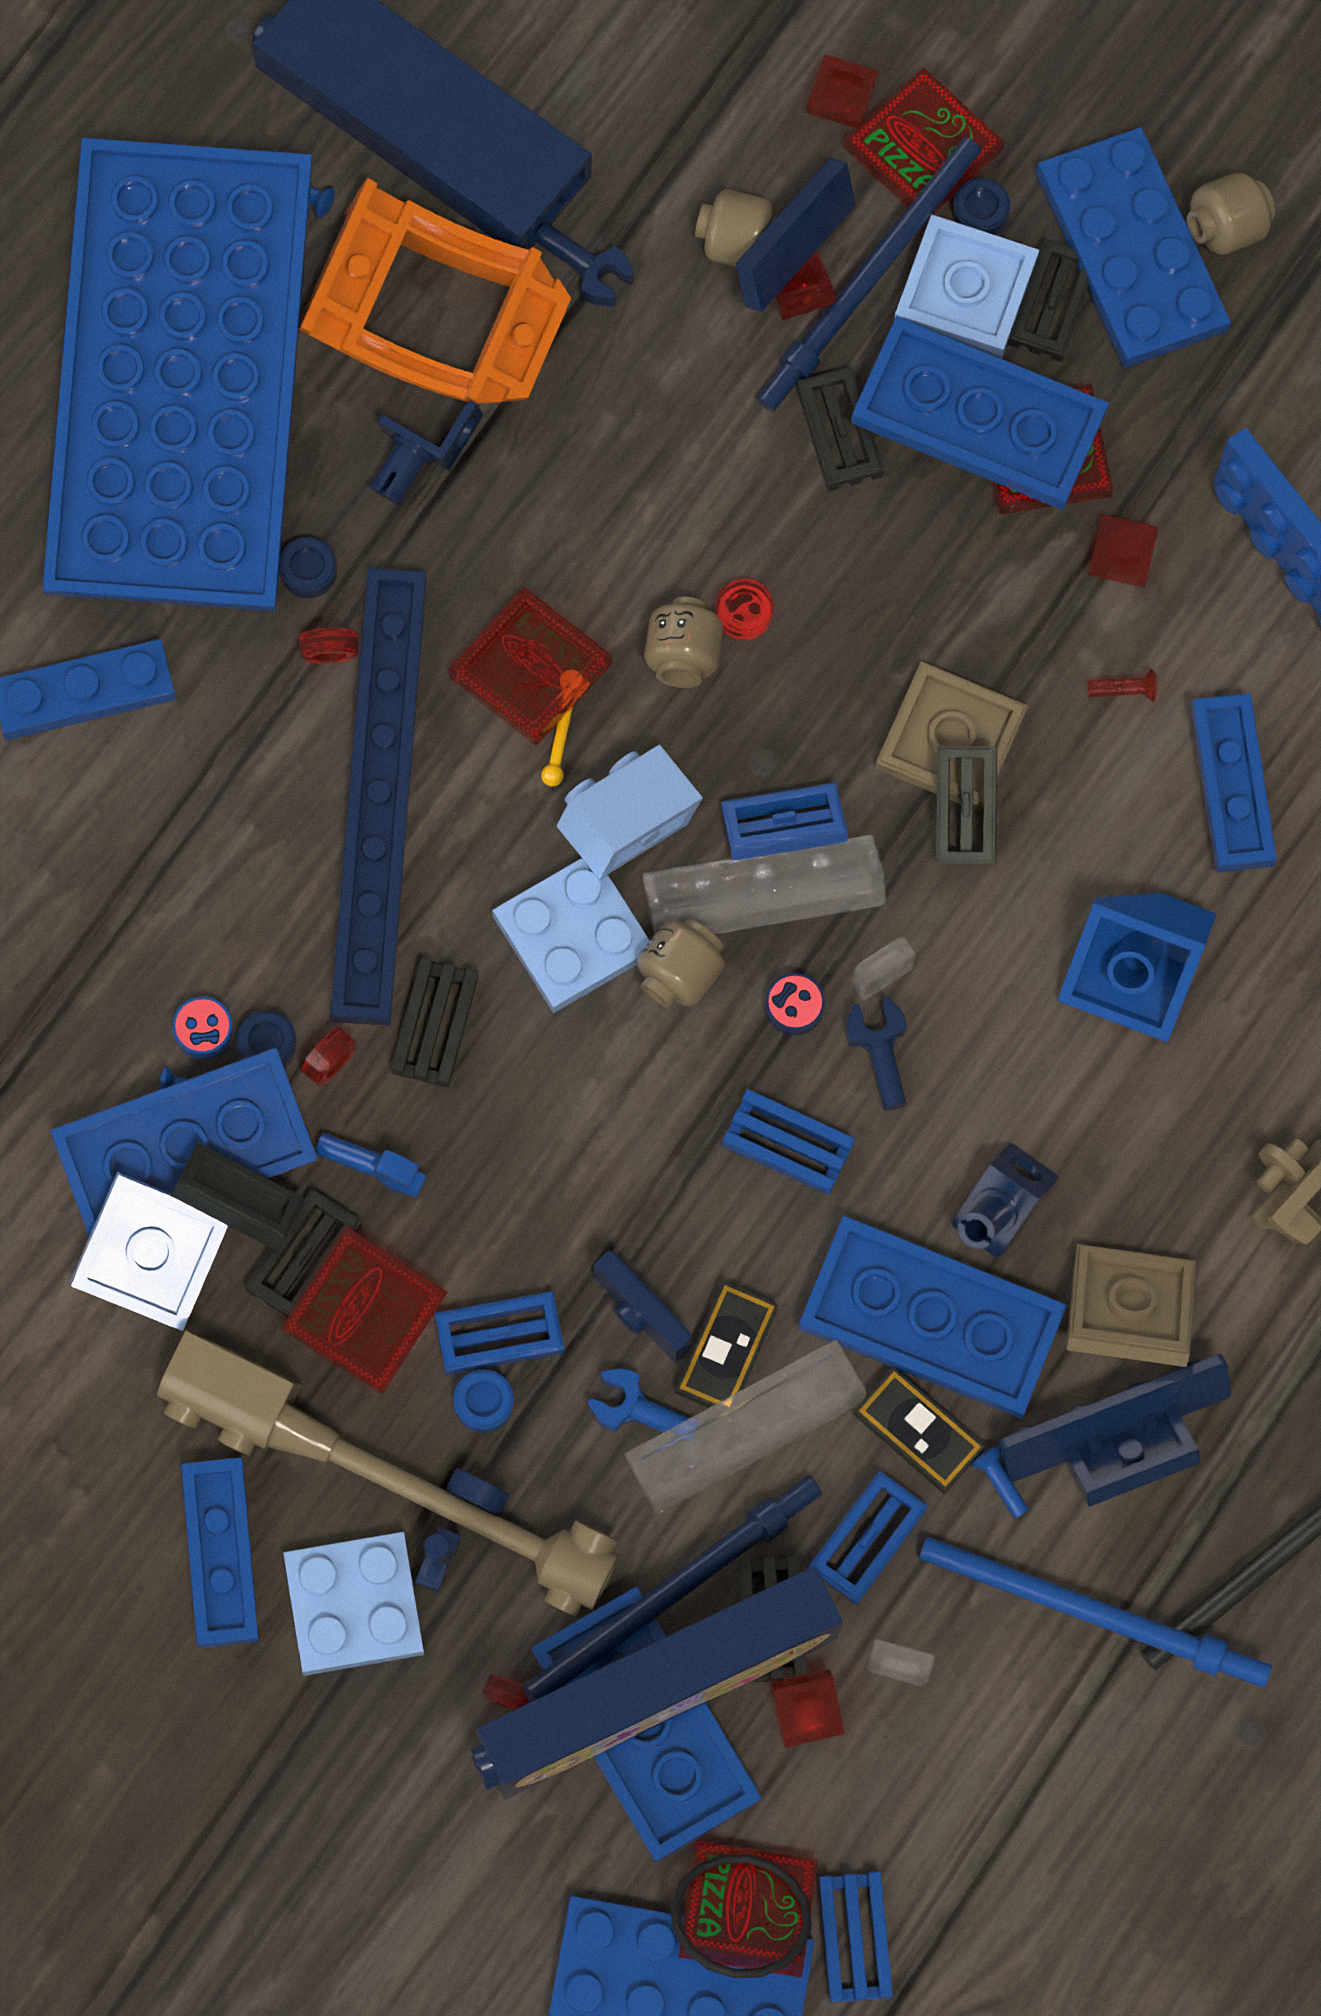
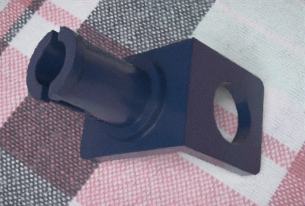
M472 400L467 402L441 447L434 445L390 418L381 415L377 423L386 435L393 438L392 441L396 445L374 481L370 483L369 488L383 498L388 496L390 502L400 506L403 502L402 499L424 463L431 464L434 462L450 472L483 417L479 405Z
M1009 1144L989 1165L952 1220V1225L958 1230L960 1239L967 1246L973 1249H985L993 1256L999 1257L1006 1250L1036 1204L1055 1184L1058 1176L1016 1145ZM1012 1164L1019 1165L1028 1170L1035 1177L1036 1181L1029 1180L1020 1175L1013 1168Z

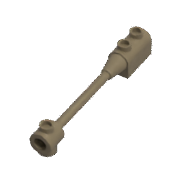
M184 1332L165 1371L157 1393L159 1398L169 1402L164 1411L165 1415L194 1429L197 1428L202 1418L222 1428L217 1439L218 1441L249 1456L255 1445L265 1450L272 1448L326 1463L331 1461L535 1561L537 1582L549 1589L544 1601L574 1616H577L581 1605L594 1610L618 1562L619 1555L614 1553L619 1543L618 1540L575 1520L570 1531L564 1528L545 1540L340 1439V1435L329 1426H325L293 1405L302 1384L196 1332Z

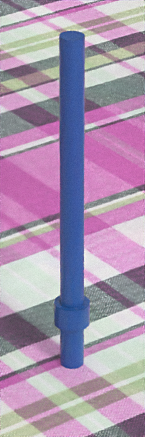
M928 1536L920 1553V1560L1193 1661L1194 1669L1216 1677L1219 1671L1262 1688L1266 1687L1273 1665L1228 1649L1229 1642L1205 1634L1204 1638L1201 1639Z

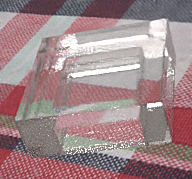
M900 937L856 965L852 982L853 987L862 1000L865 1001L911 971L916 953L904 937L902 939Z
M875 1639L867 1669H870L869 1672L923 1686V1684L926 1685L930 1677L935 1655Z

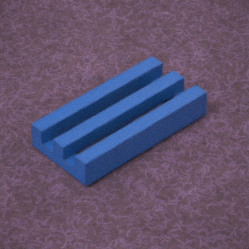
M836 782L721 802V813L723 822H725L732 861L847 842V827ZM822 805L829 806L828 809L798 814L792 811ZM773 814L772 818L740 824L737 821L739 819Z
M747 1089L742 1103L732 1119V1124L722 1140L721 1146L826 1195H830L854 1145L855 1138ZM753 1110L838 1150L834 1155L750 1116V1113ZM743 1128L828 1167L826 1175L824 1176L740 1137Z
M553 1291L435 1313L446 1375L564 1354V1345ZM543 1309L545 1312V1319L451 1336L450 1332L451 1326ZM549 1333L550 1339L457 1357H455L454 1353L456 1349Z
M879 1471L809 1565L808 1569L816 1566L821 1578L827 1582L829 1587L845 1595L848 1601L857 1606L923 1517L929 1506ZM883 1489L891 1495V1498L835 1572L827 1566V1563ZM900 1505H905L910 1509V1512L857 1584L853 1585L846 1580Z
M881 1871L860 1875L846 1874L837 1877H819L818 1884L830 2004L892 1998ZM857 1888H868L878 1984V1986L867 1987ZM833 1890L845 1891L854 1985L852 1989H842Z

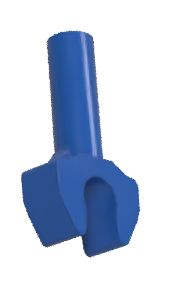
M327 1133L320 1137L316 1147L317 1155L373 1176L389 1190L402 1195L417 1198L427 1178L425 1174L418 1172L419 1165L388 1150H384L381 1155Z
M628 1369L607 1370L601 1373V1381L611 1388L619 1389L625 1395V1401L618 1407H609L604 1402L594 1399L588 1401V1409L601 1427L611 1432H617L621 1425L636 1420L687 1444H693L701 1423L645 1399L639 1388L640 1376L638 1373Z

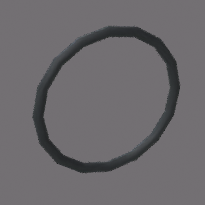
M749 1854L720 1855L697 1864L679 1882L671 1903L673 1931L685 1952L707 1970L732 1978H761L786 1968L804 1950L812 1928L809 1900L797 1880L776 1863ZM747 1863L769 1870L790 1886L801 1905L803 1926L796 1945L781 1960L761 1968L734 1969L713 1962L693 1947L684 1932L680 1913V1905L687 1887L702 1872L722 1864Z

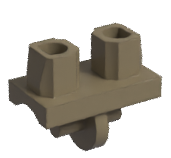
M1297 1138L1285 1150L1268 1143L1259 1152V1158L1268 1169L1256 1182L1269 1194L1248 1217L1260 1229L1277 1230L1294 1244L1306 1245L1321 1231V1217L1307 1204L1318 1191L1321 1192V1139H1317L1309 1149Z

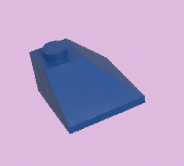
M1163 893L1095 898L1057 1001L1168 1042L1206 946L1216 913Z

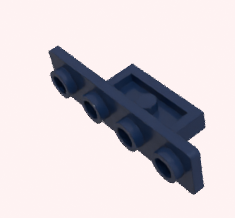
M1221 1354L1205 1360H1195L1187 1363V1367H1181L1177 1371L1148 1382L1135 1383L1123 1392L1092 1404L1079 1405L1067 1414L1044 1423L1020 1428L999 1442L1004 1469L1011 1481L1016 1482L1066 1462L1086 1503L1090 1507L1200 1463L1199 1449L1181 1417L1231 1396L1228 1364Z

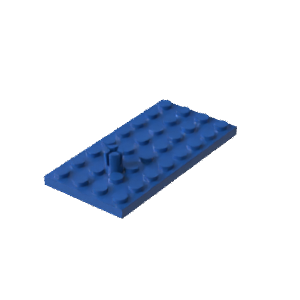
M82 138L42 589L45 595L276 612L299 339L298 328L301 314L313 167L311 154Z

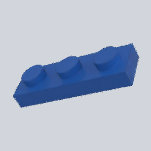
M161 639L0 677V723L5 741L176 700Z
M1251 693L1194 699L1190 708L1216 873L1274 867L1277 857Z
M241 1457L181 1464L198 1648L260 1642L243 1459Z

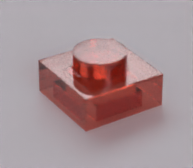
M825 54L807 103L806 113L860 130L877 83L879 71Z
M817 251L773 299L782 321L836 303L833 285Z
M1102 514L1088 575L1144 588L1158 527Z
M830 1669L770 1683L780 1735L785 1748L845 1734L834 1679Z

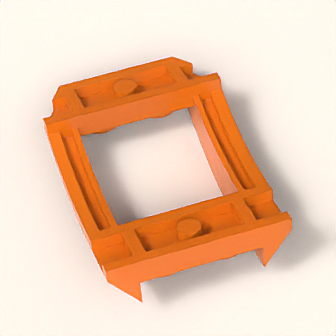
M367 178L344 213L347 217L308 304L301 311L298 329L374 369L448 397L465 402L472 400L477 404L526 400L530 395L571 300L570 295L559 278L554 280L541 260L542 252L533 247L527 250L495 240L449 221L410 200L403 202L377 188L378 183ZM400 245L434 261L487 281L510 287L473 373L421 356L363 329Z

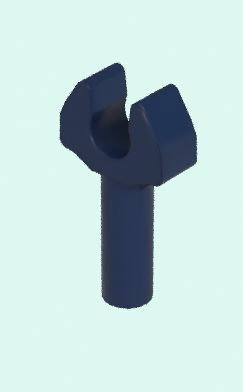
M547 222L542 224L534 236L536 243L581 274V297L587 302L598 306L613 307L616 305V293L599 281V277L602 274L612 273L619 280L629 285L633 284L634 271L626 254L617 247H611L608 251L601 254H592Z
M885 997L881 1005L885 1027L879 1031L869 1030L864 1024V1016L859 1004H854L848 1018L846 1036L849 1046H859L870 1053L883 1109L890 1111L907 1105L893 1051L896 1039L905 1034L907 1024L904 1014L899 1007L889 998Z
M438 1526L436 1533L426 1539L424 1544L426 1556L417 1576L416 1584L435 1592H440L445 1583L446 1572L451 1559L457 1554L461 1541L460 1534Z

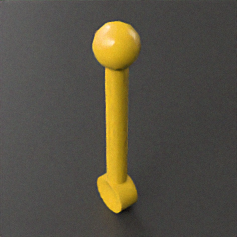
M575 671L566 672L560 679V687L564 690L562 691L564 693L562 700L564 705H561L562 712L559 714L549 765L545 766L541 772L542 781L550 787H555L563 781L564 772L560 765L575 699L574 694L576 692L579 695L581 693L579 690H583V678Z

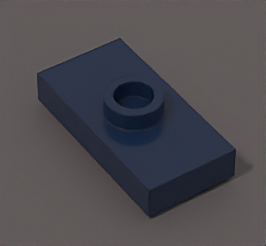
M608 1251L594 1263L593 1277L616 1300L618 1305L613 1310L632 1333L638 1336L644 1330L674 1363L690 1350L692 1339L690 1331L614 1251L612 1253Z

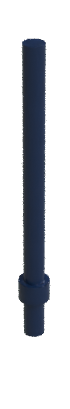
M964 137L803 340L801 342L794 341L780 358L782 366L756 397L763 407L774 412L797 384V381L809 378L821 363L818 358L821 352L982 152L981 147L969 137Z
M806 1476L772 1501L766 1498L746 1513L748 1520L522 1686V1690L527 1699L532 1702L563 1687L760 1540L769 1542L788 1528L787 1520L822 1495L818 1484L810 1476Z

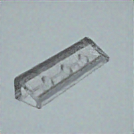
M873 835L849 838L844 843L738 861L726 859L642 874L653 935L667 921L684 923L687 918L696 920L713 934L876 907L883 905L886 901L884 872Z
M834 1340L630 1450L624 1456L653 1514L656 1515L860 1405L865 1400L866 1390L837 1340Z

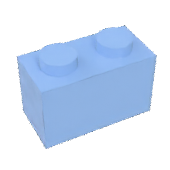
M660 744L641 756L636 751L627 754L610 769L609 776L597 783L592 778H589L577 785L565 797V802L568 805L557 827L599 880L687 826L703 799Z

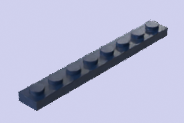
M368 568L331 1022L391 1026L427 574L422 571Z

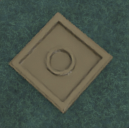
M921 661L876 761L875 769L937 795V746H997L998 779L1027 713L1028 705ZM950 758V800L960 805L961 758ZM974 758L973 810L980 813L984 811V758Z
M1077 1244L1073 1264L1066 1350L1187 1367L1190 1355L1196 1261Z

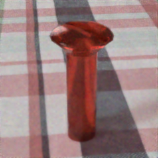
M1152 668L1144 677L1087 680L1088 697L1145 695L1152 703L1155 702L1157 697V677Z

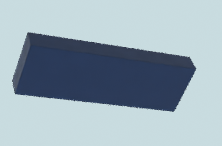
M834 158L826 161L736 262L745 307L763 312L856 206L847 162Z

